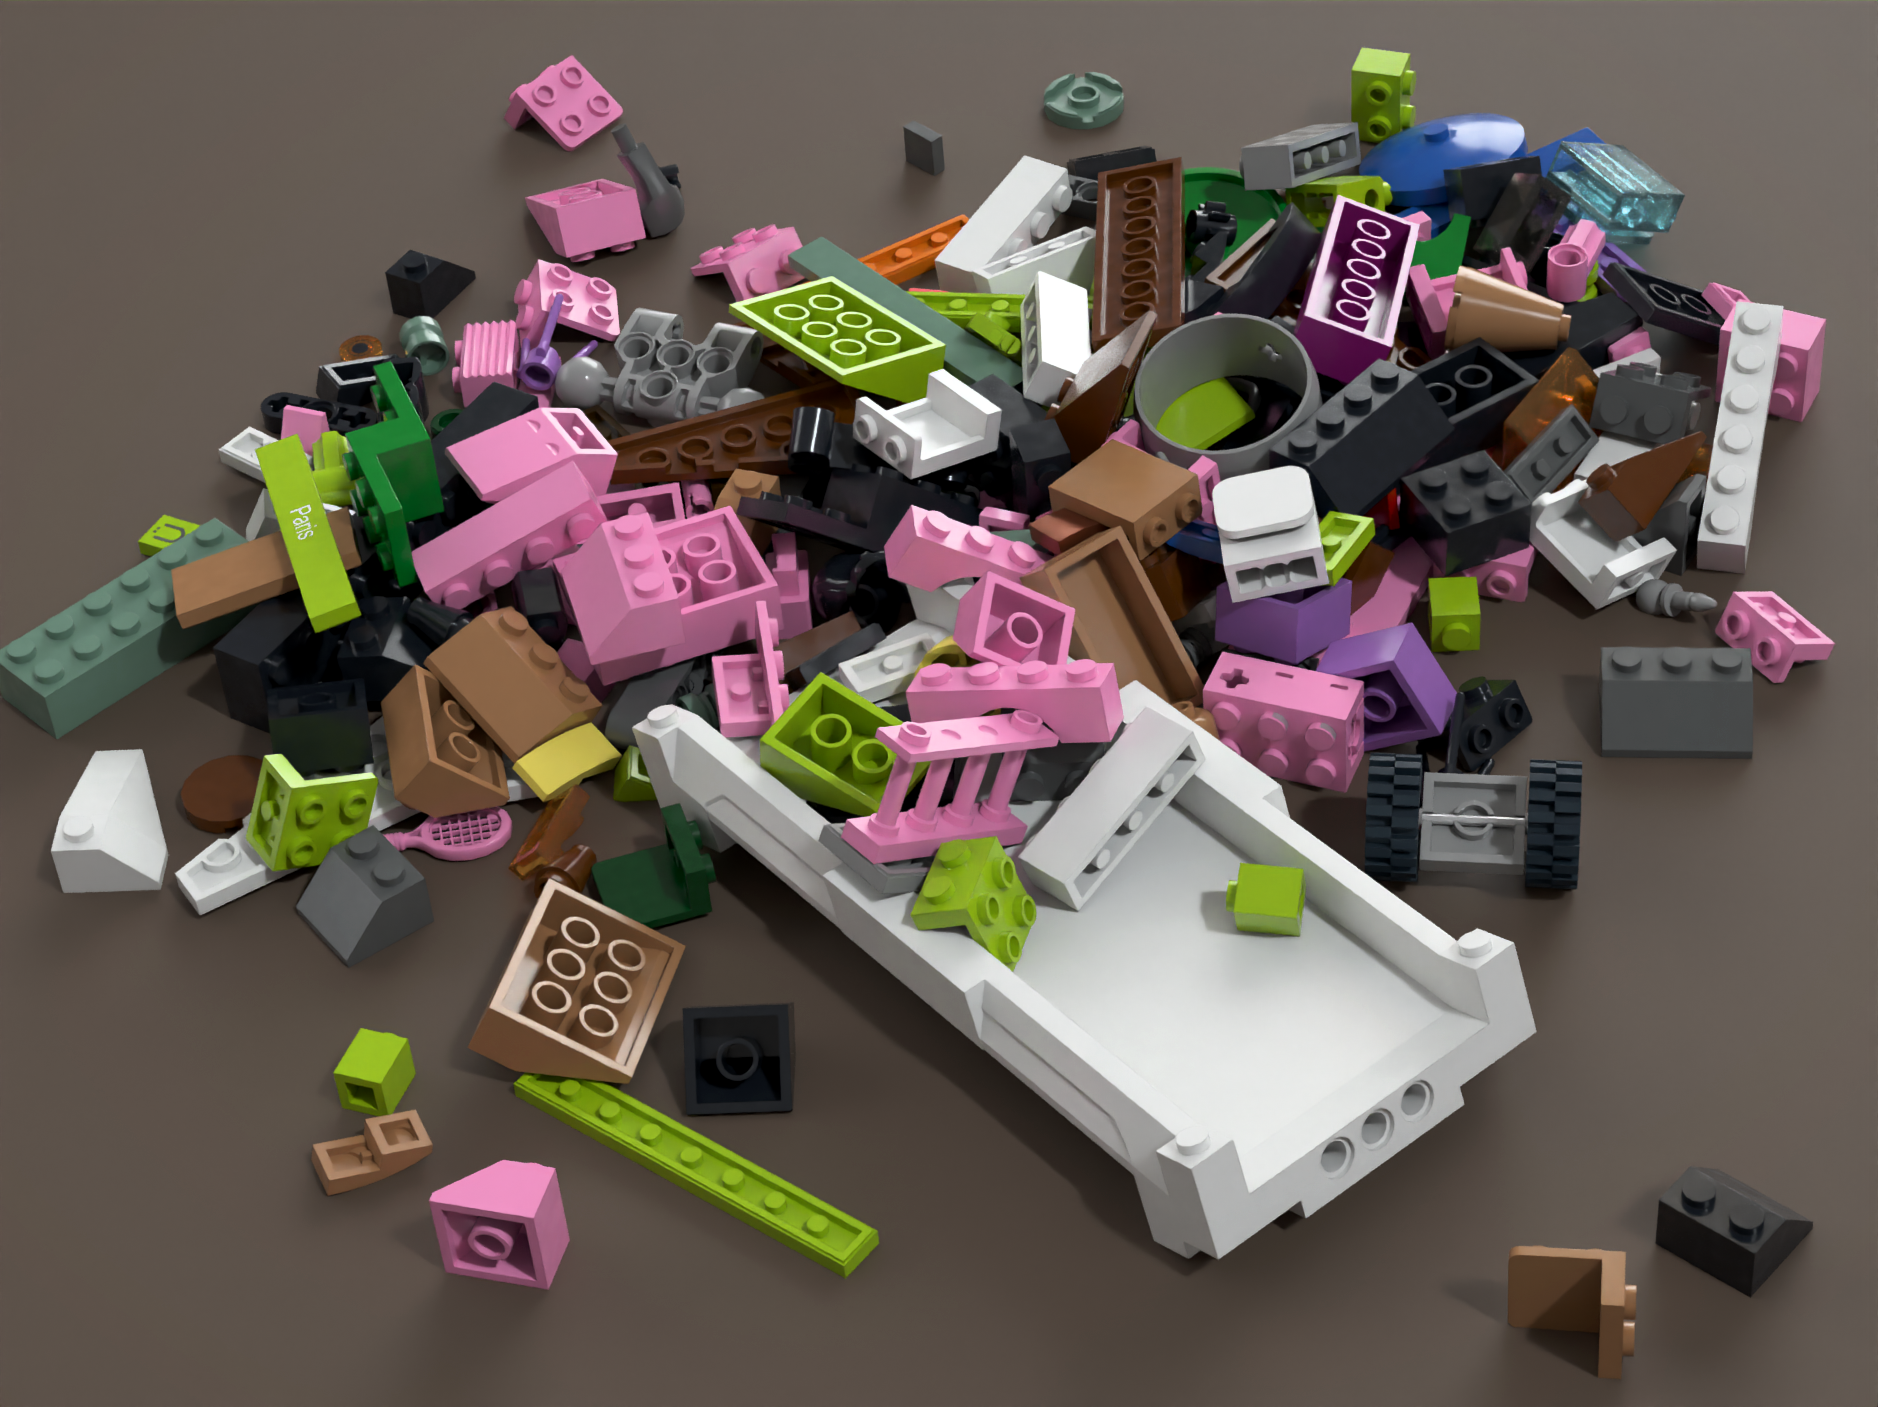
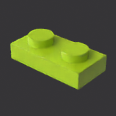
M1329 511L1320 522L1319 528L1329 584L1325 585L1334 587L1374 537V518Z

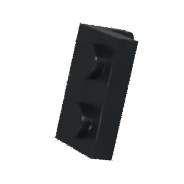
M1480 676L1464 682L1459 687V692L1465 694V704L1458 758L1465 771H1475L1488 758H1491L1532 723V716L1516 680H1487L1486 677ZM1452 713L1441 735L1417 740L1418 743H1423L1425 747H1448Z

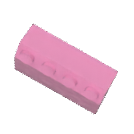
M731 506L654 529L679 596L686 643L593 666L603 685H607L755 639L756 601H766L768 618H777L778 631L784 629L778 584ZM572 553L566 556L553 559L552 561L558 580L560 582L565 598L571 610L572 616L578 628L561 575V570L576 554Z

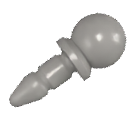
M1660 579L1645 581L1636 592L1638 608L1652 615L1664 613L1666 616L1674 617L1681 610L1703 612L1714 609L1717 606V602L1703 593L1685 592L1679 584H1667Z

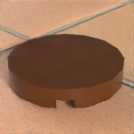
M228 755L210 760L195 769L184 781L181 791L187 819L198 829L211 833H226L225 828L237 827L238 831L244 827L242 819L252 812L263 760L248 755Z

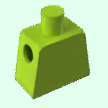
M1380 176L1322 178L1294 188H1285L1286 205L1293 202L1314 227H1325L1332 209L1324 207L1322 197L1333 196L1335 202L1337 195L1385 212V207L1389 206L1392 202L1391 186L1383 181Z

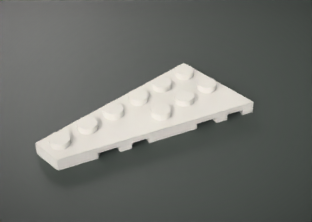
M383 716L370 726L374 763L364 764L362 769L354 772H338L335 768L316 770L315 774L303 778L306 781L372 772L379 781L368 827L374 825L379 831L421 812L417 809H409L398 800H395ZM251 813L242 819L244 827L231 838L217 839L175 873L179 888L199 915L205 914L300 869L295 868L274 872L246 840Z

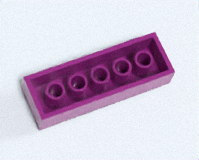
M1337 195L1321 235L1293 333L1306 350L1316 373L1337 379L1342 385L1346 386L1379 358L1386 361L1394 339L1420 228L1419 224Z

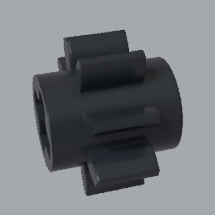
M1206 200L1205 204L1198 205V210L1193 209L1189 212L1185 223L1186 240L1196 243L1198 246L1203 241L1207 243L1219 231L1227 234L1226 247H1231L1237 234V219L1235 215L1225 213L1226 203Z

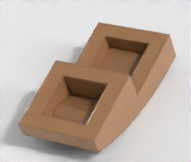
M415 1109L365 1119L364 1135L312 1144L311 1161L327 1196L372 1184L408 1168L431 1154L433 1144Z

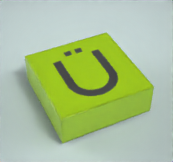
M163 515L138 541L140 552L152 557L163 548L170 546L196 530L200 525Z

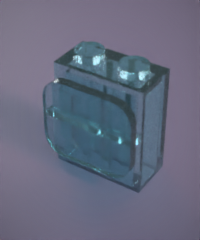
M1561 141L1545 177V180L1567 197L1562 200L1559 211L1574 224H1577L1580 219L1594 221L1597 227L1605 232L1606 243L1650 244L1654 236L1653 232H1669L1685 197L1681 191L1623 145Z

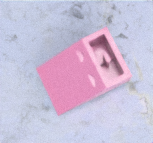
M537 408L446 447L444 453L480 500L491 504H497L571 461H574L586 478L595 496L606 495L618 456L616 451L584 413L577 408Z

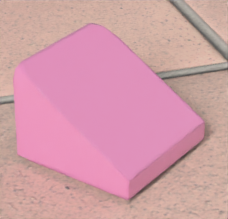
M286 405L283 410L281 439L298 433L305 453L313 456L312 444L320 438L321 433L330 431L326 412Z

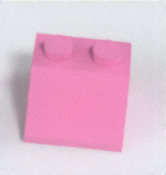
M987 571L960 599L953 640L969 657L980 662H993L998 666H1020L1029 661H1043L1047 665L1067 664L1075 609Z
M502 1160L432 1193L429 1203L446 1273L549 1290L570 1240L556 1168L542 1166L537 1163Z

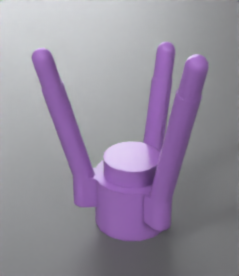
M562 294L555 296L538 347L531 350L530 340L528 338L522 340L520 366L516 376L534 390H546L555 384L557 371L561 367L558 353L549 344L564 299ZM592 340L572 358L588 357L597 348L598 342Z

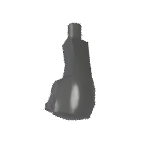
M626 123L616 126L611 132L621 149L617 157L634 180L639 196L637 198L644 229L652 238L667 234L676 229L683 221L685 215L684 199L677 185L670 184L645 143L635 142Z

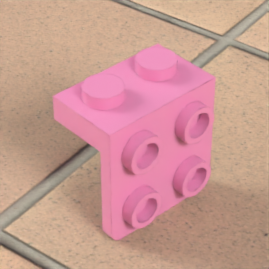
M571 55L556 66L551 65L546 68L538 78L529 84L519 86L508 99L511 104L504 119L513 129H516L534 117L564 150L574 151L619 120L623 109Z
M775 224L766 226L758 231L755 228H750L732 237L733 245L725 249L722 246H718L702 253L699 256L701 263L691 268L694 277L723 272L737 302L786 289L805 278L790 268L788 255L803 247L794 226L777 229Z
M538 259L528 279H522L519 282L514 295V303L518 304L516 328L520 331V348L524 338L530 340L531 350L538 347L557 294H562L564 297L557 323L608 341H615L620 334L616 289L607 281L576 273L562 264H551Z

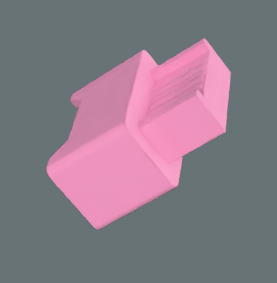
M795 532L772 534L774 552L766 554V565L779 587L784 629L778 631L779 639H790L813 629L812 587L808 553L806 550H797Z

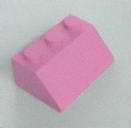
M648 512L638 515H626L616 520L601 523L561 570L564 586L590 664H600L685 644L686 639L679 596Z

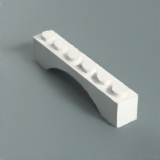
M1739 301L1736 303L1698 534V569L1745 574L1763 440L1781 346L1784 306Z

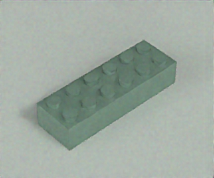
M213 518L100 589L88 594L85 598L61 613L51 617L22 637L12 641L9 645L0 649V691L2 698L54 738L59 739L234 628L261 602L196 626L182 629L176 616L171 570L249 541L218 519Z

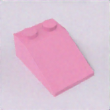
M599 179L525 197L527 207L556 254L566 258L570 257L571 262L594 258L595 250L607 247L610 248V252L628 250L635 247V240L646 238L635 188L606 179Z

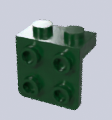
M680 803L661 808L666 844L600 861L591 868L593 880L602 904L649 928L712 912L708 884L716 882L713 863L709 853L700 855L699 850L703 849V844L697 822L695 820L687 822Z

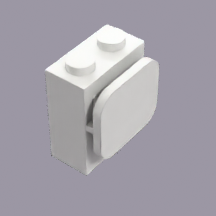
M1284 466L1235 476L1219 482L1212 491L1214 512L1232 603L1329 584L1310 478L1303 468Z

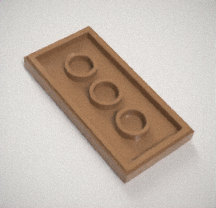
M348 506L327 513L346 571L362 565L354 520ZM281 530L171 570L176 616L182 629L196 626L299 588Z

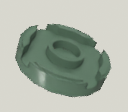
M1085 72V77L1075 78V73L1064 75L1054 80L1045 89L1044 111L1048 119L1059 126L1070 129H1093L1105 126L1115 121L1124 109V94L1120 83L1108 75L1097 72Z

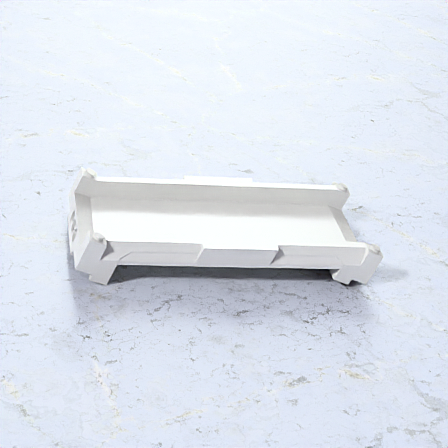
M973 577L952 580L938 587L933 592L906 584L917 619L853 658L928 632L935 644H938L947 636H952L954 634L960 599L974 585ZM1068 656L1067 664L1075 661ZM839 667L825 674L844 685L840 679ZM1137 680L1119 690L1124 718L1111 742H1105L1106 753L1119 739L1124 727L1129 722L1134 721L1142 710L1148 706L1191 729L1206 760L1079 911L1033 885L1018 858L1024 851L1028 840L1033 835L1039 833L1056 813L1062 800L1009 802L1008 806L1011 809V813L1028 827L1022 844L1002 846L1006 855L1014 862L1016 874L1027 895L1033 898L1036 906L1035 923L1031 926L1022 949L1021 958L1017 962L1014 971H1011L974 941L966 925L918 930L910 914L920 891L881 894L821 844L818 840L823 826L831 823L806 804L807 800L799 798L760 766V738L763 735L725 738L700 716L673 704L653 709L647 715V719L632 727L660 808L680 803L687 822L693 820L697 822L702 844L721 853L735 843L741 845L982 1050L988 1052L1134 1175L1154 1241L1188 1259L1201 1250L1219 1260L1287 1210L1304 1218L1309 1217L1465 1105L1460 1086L1537 1032L1514 942L1478 928L1464 934L1456 941L1291 820L1280 784ZM809 684L789 694V706ZM906 691L875 701L873 704L878 707L908 704ZM1002 753L991 754L974 803L989 799L1002 762ZM967 756V757H961V762H960V779H961V776H962L964 767H965V765H966L968 756ZM1240 863L1301 868L1304 870L1306 895L1300 936L1237 930L1234 913L1226 911V894L1229 880L1238 881Z

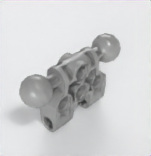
M639 307L632 313L614 344L621 371L619 377H609L603 365L590 357L571 358L557 371L555 380L556 394L566 407L577 408L581 411H585L595 405H601L604 401L613 402L617 413L624 415L635 413L637 417L647 419L648 423L655 428L764 399L762 393L747 387L762 356L763 334L756 329L718 322L714 325L703 343L693 345L691 342L682 339L684 331L682 316Z

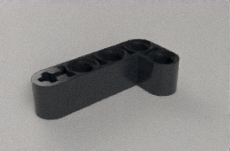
M798 407L793 410L788 451L789 470L798 474L830 478L833 468L851 471L853 463L877 469L879 466L898 471L853 438V424L836 423L833 412L817 407ZM970 459L912 480L904 475L903 479L911 482L915 480L930 482L941 486V490L961 491L967 488Z

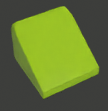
M629 745L616 766L613 800L615 801L657 800L640 749Z

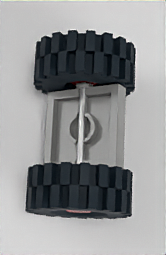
M1370 753L1365 826V874L1373 880L1417 882L1420 851V870L1523 875L1525 835H1527L1525 887L1577 889L1581 826L1582 761L1530 759L1528 813H1526L1527 777L1424 772L1423 808H1421L1422 755Z

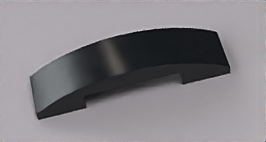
M1293 202L1285 207L1268 231L1271 238L1238 283L1228 287L1208 316L1221 312L1223 314H1247L1268 319L1297 284L1317 251L1321 233Z

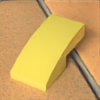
M590 722L569 730L540 745L517 760L512 769L542 802L573 793L583 778L614 769L622 755Z

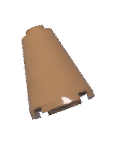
M1459 266L1453 288L1455 295L1452 307L1450 306L1447 321L1444 344L1445 354L1479 337L1501 353L1556 350L1558 341L1567 342L1572 315L1563 314V304L1472 267Z

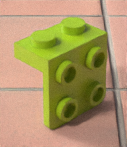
M997 836L969 840L957 839L941 843L910 916L918 930L966 925L974 941L1011 971H1014L1017 962L1021 958L1022 949L1031 926L1035 923L1036 906L1033 898L1027 895L1019 880L1014 862L1006 855Z

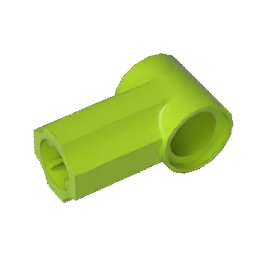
M337 431L321 433L320 438L312 444L315 469L312 471L322 503L338 507L353 505L350 490L356 489L355 480H349L342 460V454L349 452L346 437L340 435Z

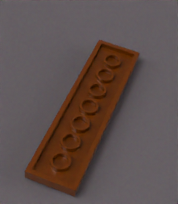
M1182 157L1098 173L1092 345L1094 353L1148 311L1158 315L1147 348L1153 347L1168 333L1185 324V170Z

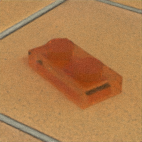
M575 784L549 801L508 869L524 881L564 854V850L560 846L583 823L584 817L580 813L590 796Z

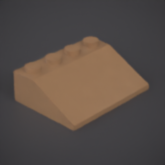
M549 878L525 922L467 1048L514 1071L629 1084L686 946Z

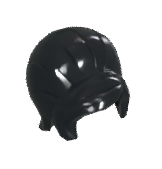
M852 550L834 555L818 571L812 585L813 603L822 619L828 622L853 611L861 629L873 623H879L884 633L889 631L895 624L902 603H909L911 601L907 586L898 580L888 577L885 552L882 550L875 553L866 550Z

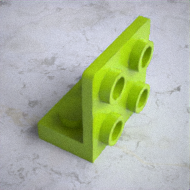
M282 754L266 755L262 762L246 840L273 872L321 865L331 847L367 829L379 780L370 772L305 781Z

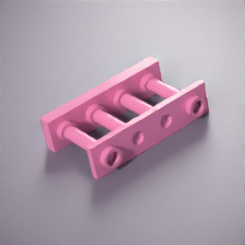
M1015 710L1011 714L926 723L903 722L902 725L879 727L877 728L875 738L896 753L897 756L878 812L868 817L847 819L841 838L873 864L936 856L941 843L957 839L969 840L997 836L1001 846L1022 844L1028 826L1011 813L1008 804L1028 749L1057 746L1060 737L1045 727L1038 715L1025 710ZM1005 752L989 799L974 803L991 754ZM968 756L953 802L945 807H938L954 758ZM931 761L915 808L907 812H900L916 763Z

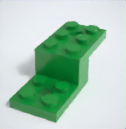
M389 361L373 366L377 385L370 386L373 403L378 413L383 412L384 421L345 433L349 452L342 454V460L349 480H355L356 489L350 490L357 517L365 515L362 520L370 544L379 543L375 547L382 570L384 572L391 570L399 587L418 582L406 522L443 512L444 506L430 437L392 362Z

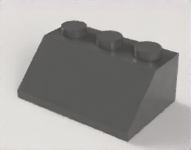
M1601 647L1599 674L1601 757L1752 759L1753 673L1751 649L1729 647Z

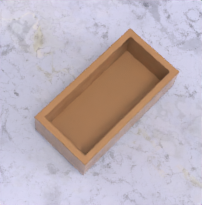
M1121 525L1092 535L1019 577L1024 587L1075 609L1068 656L1073 660L1089 659L1095 661V663H1114L1119 690L1137 680L1170 705L1177 702L1190 701L1194 707H1197L1203 703L1204 685Z

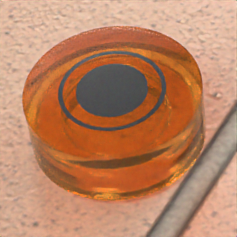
M369 335L349 338L339 348L341 362L384 355L380 340Z

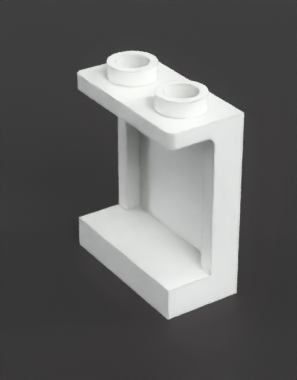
M941 369L929 373L926 398L887 411L866 396L857 399L853 422V438L912 480L997 450L1002 410L950 373Z
M1576 479L1563 490L1553 494L1546 492L1532 503L1529 541L1596 609H1599L1636 592L1645 581L1659 579L1677 549L1665 537L1643 547L1632 536L1614 542L1578 503L1589 485L1586 483V480Z

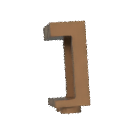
M1111 439L1048 486L1052 512L1066 508L1110 528L1121 525L1124 533L1129 538V542L1138 560H1143L1199 517L1203 511L1198 474L1114 439Z

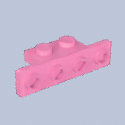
M766 601L755 602V639L758 654L712 656V678L720 734L725 738L764 735L789 707L788 685L779 684L778 680H784L782 651H773V647H778L779 645L777 618H768Z

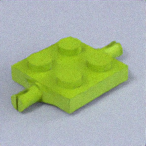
M990 310L985 315L977 312L964 330L1022 367L1021 341L1007 332L1011 324Z

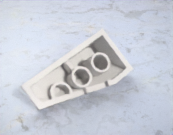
M142 749L95 751L59 817L51 848V854L63 893L161 890L169 855Z

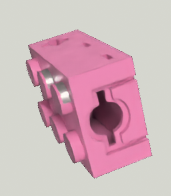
M1227 652L1221 653L1203 688V708L1213 714L1220 741L1267 776L1346 793L1364 755V681Z

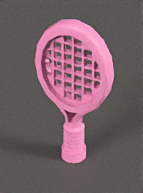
M496 806L437 818L429 816L419 827L411 832L404 834L402 832H395L394 834L390 833L384 836L399 852L404 851L406 848H417L439 859L468 861L488 856L502 848L511 838L513 826L507 811Z

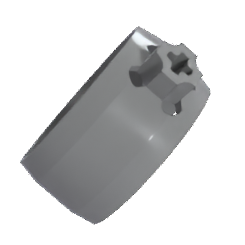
M1219 314L1188 322L1168 333L1153 346L1142 361L1136 376L1133 414L1135 421L1140 423L1144 448L1148 454L1186 470L1203 455L1217 463L1220 481L1235 476L1269 470V449L1323 404L1316 370L1306 350L1293 334L1277 323L1258 316ZM1269 343V344L1273 345L1275 351L1278 352V353H1280V354L1278 355V354L1274 353V352H1273V349H1272L1270 346H1268L1267 344ZM1250 375L1268 378L1288 386L1303 398L1293 416L1276 432L1256 443L1240 448L1218 451L1189 448L1169 440L1156 430V426L1163 413L1178 397L1195 386L1221 377Z

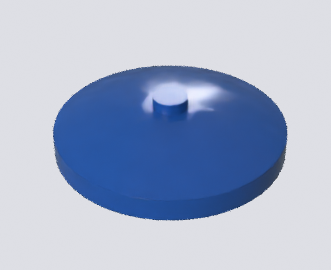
M1491 113L1453 115L1412 126L1385 139L1363 158L1359 166L1360 176H1380L1383 181L1387 182L1391 186L1392 202L1390 205L1438 204L1447 202L1444 169L1527 156L1528 146L1523 127L1519 122L1510 117Z

